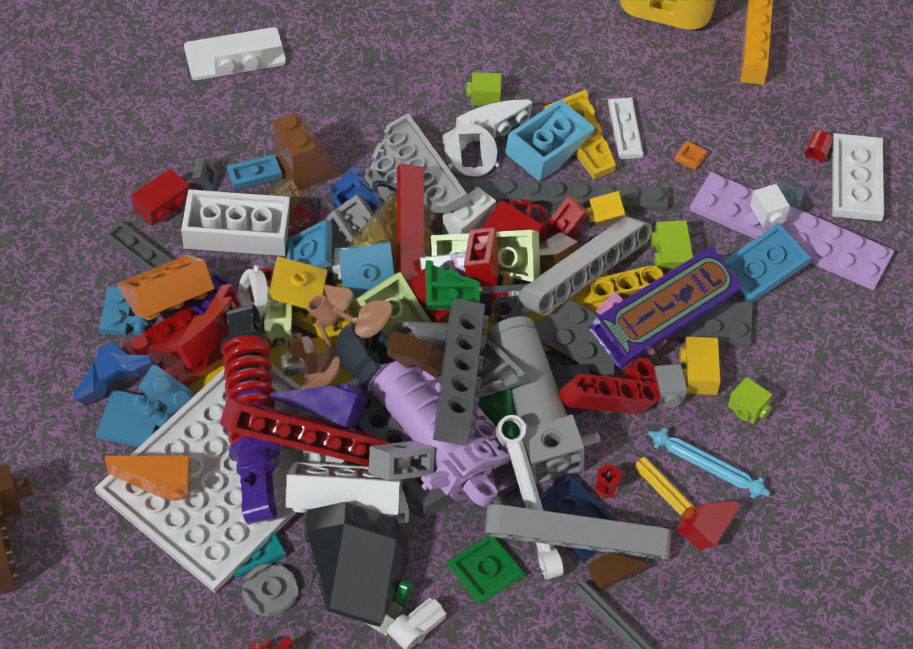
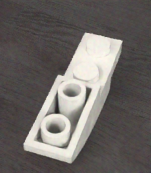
M510 100L479 107L457 117L455 129L466 125V120L470 119L471 124L485 128L493 138L499 135L505 136L510 132L511 128L518 124L522 125L530 119L532 102L530 100ZM455 129L443 135L442 150L444 152L446 140ZM479 134L459 135L460 151L464 150L467 144L472 141H480Z

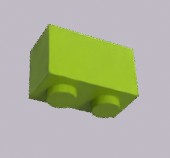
M687 221L656 222L655 232H651L650 237L651 247H656L657 253H654V266L661 269L663 275L693 258Z

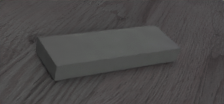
M121 220L102 235L106 242L145 272L173 261Z

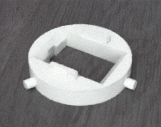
M470 119L466 120V125L455 129L448 136L445 143V157L449 170L452 169L462 177L476 178L488 173L493 166H499V163L496 162L497 146L494 138L485 128L471 124ZM479 134L483 166L476 168L462 167L459 135Z
M254 265V269H247L243 273L238 287L237 298L240 307L255 304L262 320L267 303V282L264 273L259 270V266ZM250 286L252 287L255 302H251L250 295L248 291Z

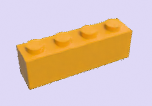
M748 0L740 82L763 85L765 83L769 59L773 0Z

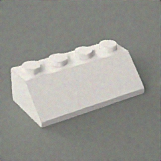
M188 190L181 229L184 249L285 256L289 228L290 197Z
M294 461L287 474L286 508H293L295 512H306L308 509L348 502L393 517V515H398L403 479L387 481L369 474V466Z

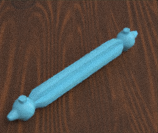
M665 428L657 432L649 431L648 434L653 439L655 448L659 449L660 446H665L674 455L736 487L749 489L750 497L754 499L760 495L769 496L770 492L763 483L765 479L759 477L758 480L753 481L749 474L677 437H669L667 434L668 430Z

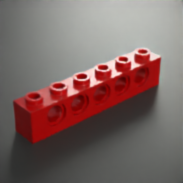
M227 397L219 423L229 432L369 466L370 446L390 444L378 435Z

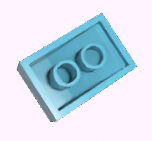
M560 99L510 132L505 153L535 179L542 181L556 172L595 131V127Z

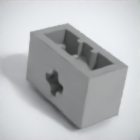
M417 441L370 446L369 474L392 481L422 477L423 475L433 473L435 448Z

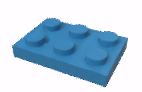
M778 223L725 259L724 262L738 276L743 285L739 291L740 295L747 302H754L811 263V257Z

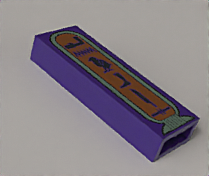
M710 246L597 316L589 326V329L619 369H622L732 299L743 285L738 276L726 265L723 257Z

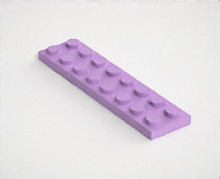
M710 172L689 209L694 213L754 239L773 227L770 226L763 229L750 207L754 190L713 172ZM792 206L789 208L786 222L781 224L811 257V264L873 291L894 253V250Z

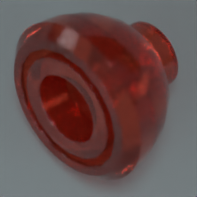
M298 204L289 210L288 234L290 236H294L318 224V218L314 211L305 205Z

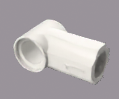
M428 598L408 616L403 614L396 618L389 626L387 633L403 649H411L415 644L423 642L425 635L446 618V613L435 599Z

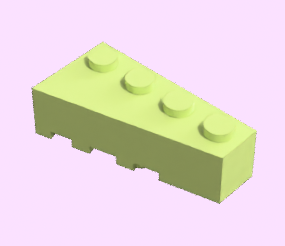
M539 231L496 232L499 275L531 282L541 275ZM469 233L432 235V256L466 252Z

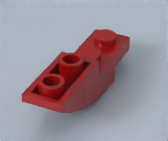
M231 284L221 285L205 314L194 316L177 344L178 355L183 359L186 368H192L229 336L227 311L240 307L239 300Z

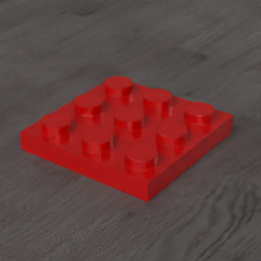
M189 306L123 344V349L128 355H149L151 360L159 363V368L186 387L222 366L224 358L219 345L192 368H186L183 359L178 355L176 346L194 316H198Z

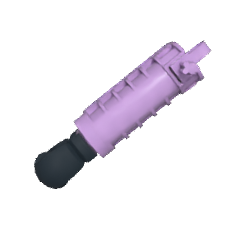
M350 323L340 331L335 344L337 357L342 361L341 364L354 378H358V383L364 391H372V394L380 404L391 413L394 421L401 425L408 437L413 441L435 448L434 467L437 470L434 473L422 476L421 480L424 482L422 485L423 489L434 490L441 488L454 501L471 499L474 503L483 507L490 505L498 493L491 470L492 468H498L500 465L507 464L511 459L507 445L500 442L496 436L495 425L478 407L477 413L472 414V419H476L474 436H468L466 446L433 440L441 374L433 377L415 364L406 368L388 356L389 338L382 330L371 337L361 338L355 333L356 324Z

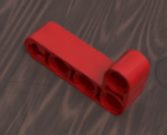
M643 357L638 358L623 370L620 375L621 378L578 374L560 390V398L568 407L631 414L644 413L660 400L661 395L655 368L648 359Z

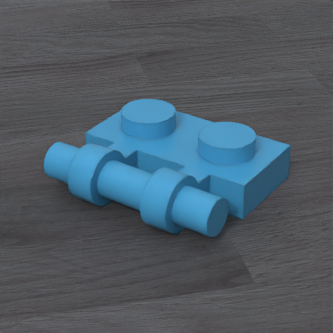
M107 288L99 326L100 334L126 336L127 327H134L133 334L138 336L148 327L149 320L136 315L134 317L130 316L131 308L119 288Z
M151 365L138 387L146 395L143 399L135 396L131 404L138 408V412L144 417L149 416L156 421L157 426L161 427L196 394L158 366ZM156 401L164 406L161 412L155 408L154 403Z

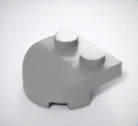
M360 193L332 211L327 217V220L332 223V249L334 251L335 248H348L378 243L389 235Z

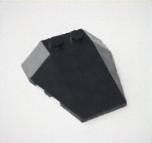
M348 502L308 509L305 512L304 537L306 542H310L313 552L311 560L313 565H317L320 575L318 583L326 610L380 627L409 564V542L397 519Z

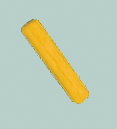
M642 457L636 462L635 469L680 515L687 508L695 507L648 458Z

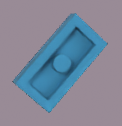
M275 154L227 166V173L234 191L282 179V172Z

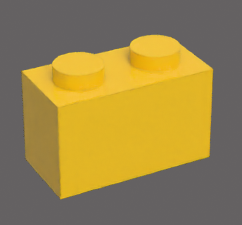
M686 337L684 347H680L679 362L684 363L682 372L687 387L686 394L717 395L720 386L718 338Z

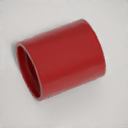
M822 130L814 131L805 149V157L807 159L819 160V163L824 162L833 143L832 136Z

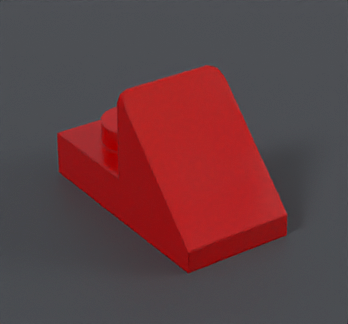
M567 196L539 236L546 241L561 232L575 239L582 235L577 228L589 212L573 197Z

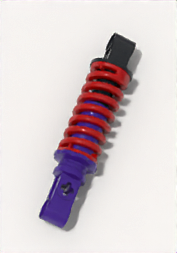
M255 304L228 310L229 336L220 344V350L224 356L226 401L227 397L274 409L275 400L270 399L271 393H274V387L271 385L273 375L270 372L272 370V363L269 360L272 343L268 336L260 333L261 319L259 311ZM230 432L228 438L230 443L229 458L237 462L236 471L240 475L242 492L241 509L245 522L251 525L275 519L277 517V507L274 497L272 473L276 469L273 459L280 455V444Z

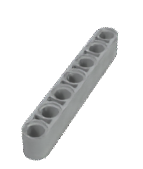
M628 216L622 218L526 285L519 295L520 306L542 315L548 314L646 244L651 237V225Z
M487 505L485 535L643 558H652L653 556H659L661 559L670 558L672 530L667 528L506 505Z

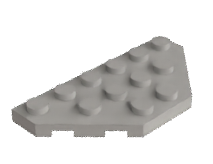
M409 113L386 126L384 130L385 137L382 143H378L372 155L373 162L371 167L365 170L364 178L371 188L375 180L387 181L397 185V166L399 164L424 167V212L449 213L470 201L465 190ZM378 187L380 197L386 200V202L390 201L396 194V191L390 188ZM397 201L388 210L397 211Z

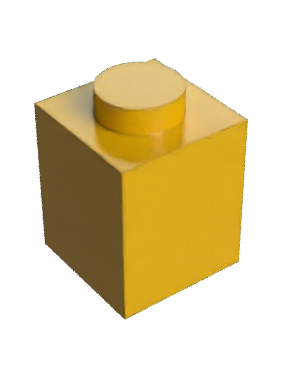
M619 191L589 199L591 207L586 208L587 212H589L588 217L590 223H596L597 228L614 225L626 217Z

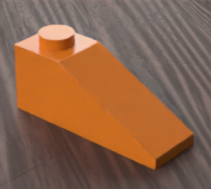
M105 456L108 474L160 498H167L172 501L190 498L191 464L189 456Z

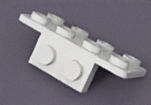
M275 27L189 41L184 44L193 80L277 67L286 63L278 29Z

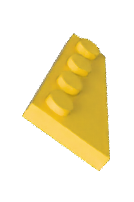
M586 89L561 99L595 127V131L574 152L576 157L593 180L614 172L616 168L615 161L607 141L603 138L601 126L597 123L593 106L590 105ZM554 103L545 106L544 110L553 105Z

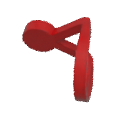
M529 199L509 201L508 204L515 209L527 208L526 215L530 218L532 209H539V223L545 227V207L532 204V201Z

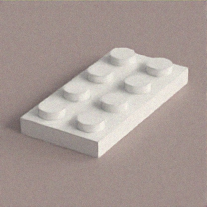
M834 133L832 143L833 217L882 221L884 216L883 138Z

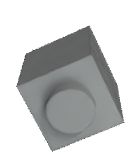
M681 364L655 366L661 395L660 400L656 402V406L673 408L683 404L687 387Z

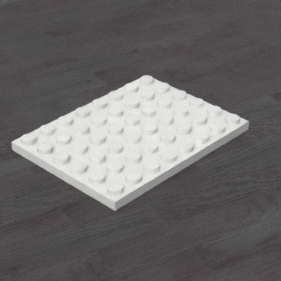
M272 364L270 372L273 375L271 385L274 387V393L300 390L301 386ZM225 369L130 455L189 456L191 464L190 498H182L178 501L160 498L110 474L95 487L96 494L214 593L234 575L237 569L241 568L251 558L250 556L257 549H260L269 541V537L272 534L277 533L297 513L293 511V508H286L287 474L294 461L343 465L349 462L280 444V455L273 459L276 469L272 473L277 517L248 525L244 520L241 509L242 492L240 475L236 471L237 462L229 458L230 443L228 438L230 432L219 424L227 395L225 391L226 381L224 379ZM275 401L274 409L343 426Z

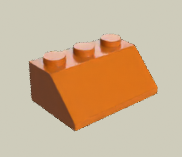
M189 255L182 256L117 283L120 292L134 314L146 320L160 316V311L167 308L169 310L180 308L184 305V301L191 298L192 300L201 299L207 296L208 291L214 289L205 260Z

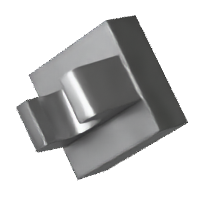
M205 157L197 159L195 167L190 170L192 179L187 180V183L194 189L214 191L219 172Z

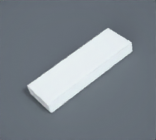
M608 99L618 158H643V149L633 99Z

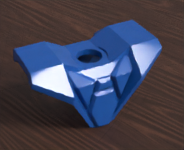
M351 167L344 177L329 186L334 207H340L360 193L374 212L375 208L378 207L374 191L364 178L366 173L364 170ZM381 198L382 203H383V206H384L387 202H386V200H384L383 198ZM391 217L385 223H381L385 230L392 224Z
M108 343L97 350V357L93 359L89 372L75 390L73 396L78 402L87 406L104 397L113 384L127 377H143L147 374L151 365L159 367V363L151 360L149 355H128L114 343Z

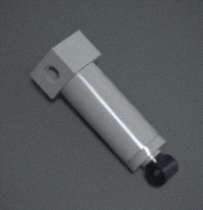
M509 296L497 297L491 305L492 324L494 326L487 332V337L519 366L529 379L524 384L512 387L511 391L515 415L520 417L526 426V433L522 441L535 484L559 479L569 473L583 472L584 447L600 443L599 433L595 432L580 436L573 415L567 416L533 319L518 316L517 303L513 298ZM502 312L510 313L508 315H500ZM516 424L517 429H518L519 434H520V428H519V426Z

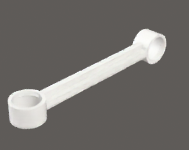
M508 415L497 424L496 436L500 442L507 445L525 508L543 511L522 441L526 433L525 423L516 415ZM505 421H513L519 426L520 436L515 440L508 439L503 435L502 425ZM536 543L539 552L538 561L541 570H544L542 572L544 578L548 580L562 576V561L554 545Z

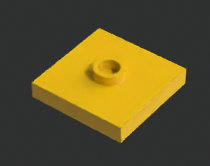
M277 256L267 298L307 309L308 303L313 297L323 294L327 269Z

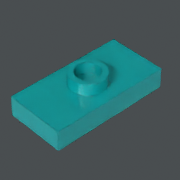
M276 533L272 534L269 537V541L260 549H257L250 556L251 558L235 571L234 577L238 579L247 575L255 567L262 564H273L287 557L286 551Z

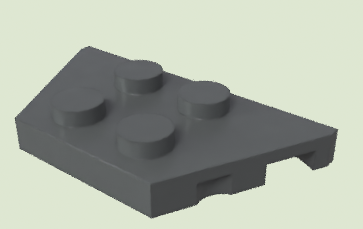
M570 300L534 322L542 345L576 365H586L593 375L614 377L615 362L589 329V326L598 315Z
M486 336L484 351L479 352V356H484L481 372H477V376L481 377L479 393L474 395L476 398L503 391L529 381L526 373Z

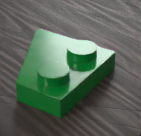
M426 260V310H451L453 298L480 303L478 281L469 277H463L451 269L446 271L435 266L433 261Z

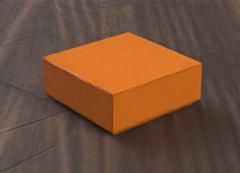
M686 141L675 155L674 160L696 170L707 156L708 151Z

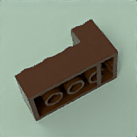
M9 464L0 466V595L16 591L14 581L20 580L5 518L21 514L19 500L33 495L29 477L12 478Z

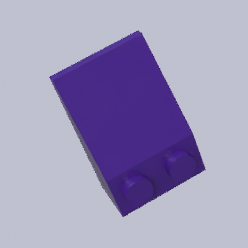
M341 383L340 387L324 386L276 392L270 395V399L345 427L355 428L359 426L369 397L361 394L363 389Z

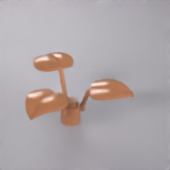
M324 285L323 294L313 297L308 303L307 310L317 319L315 325L320 329L329 353L317 355L318 373L308 375L305 370L300 389L327 386L335 379L341 368L342 361L339 357H334L335 350L324 326L332 325L341 316L356 324L355 333L359 337L368 338L377 334L384 327L392 313V304L382 300L372 301L360 309L359 318H354L346 314L354 300L353 292L348 288Z

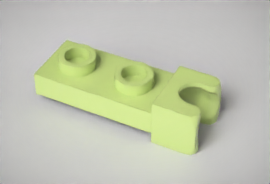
M267 298L264 333L270 338L272 344L275 338L281 337L285 339V344L288 346V342L292 339V305Z

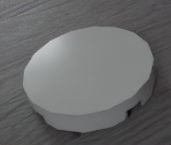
M262 564L253 568L243 581L242 597L246 606L255 614L264 617L278 616L287 612L295 604L298 597V581L293 572L282 565Z

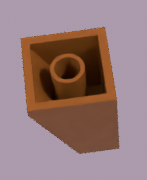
M296 112L273 120L275 157L294 192L340 177L321 139Z

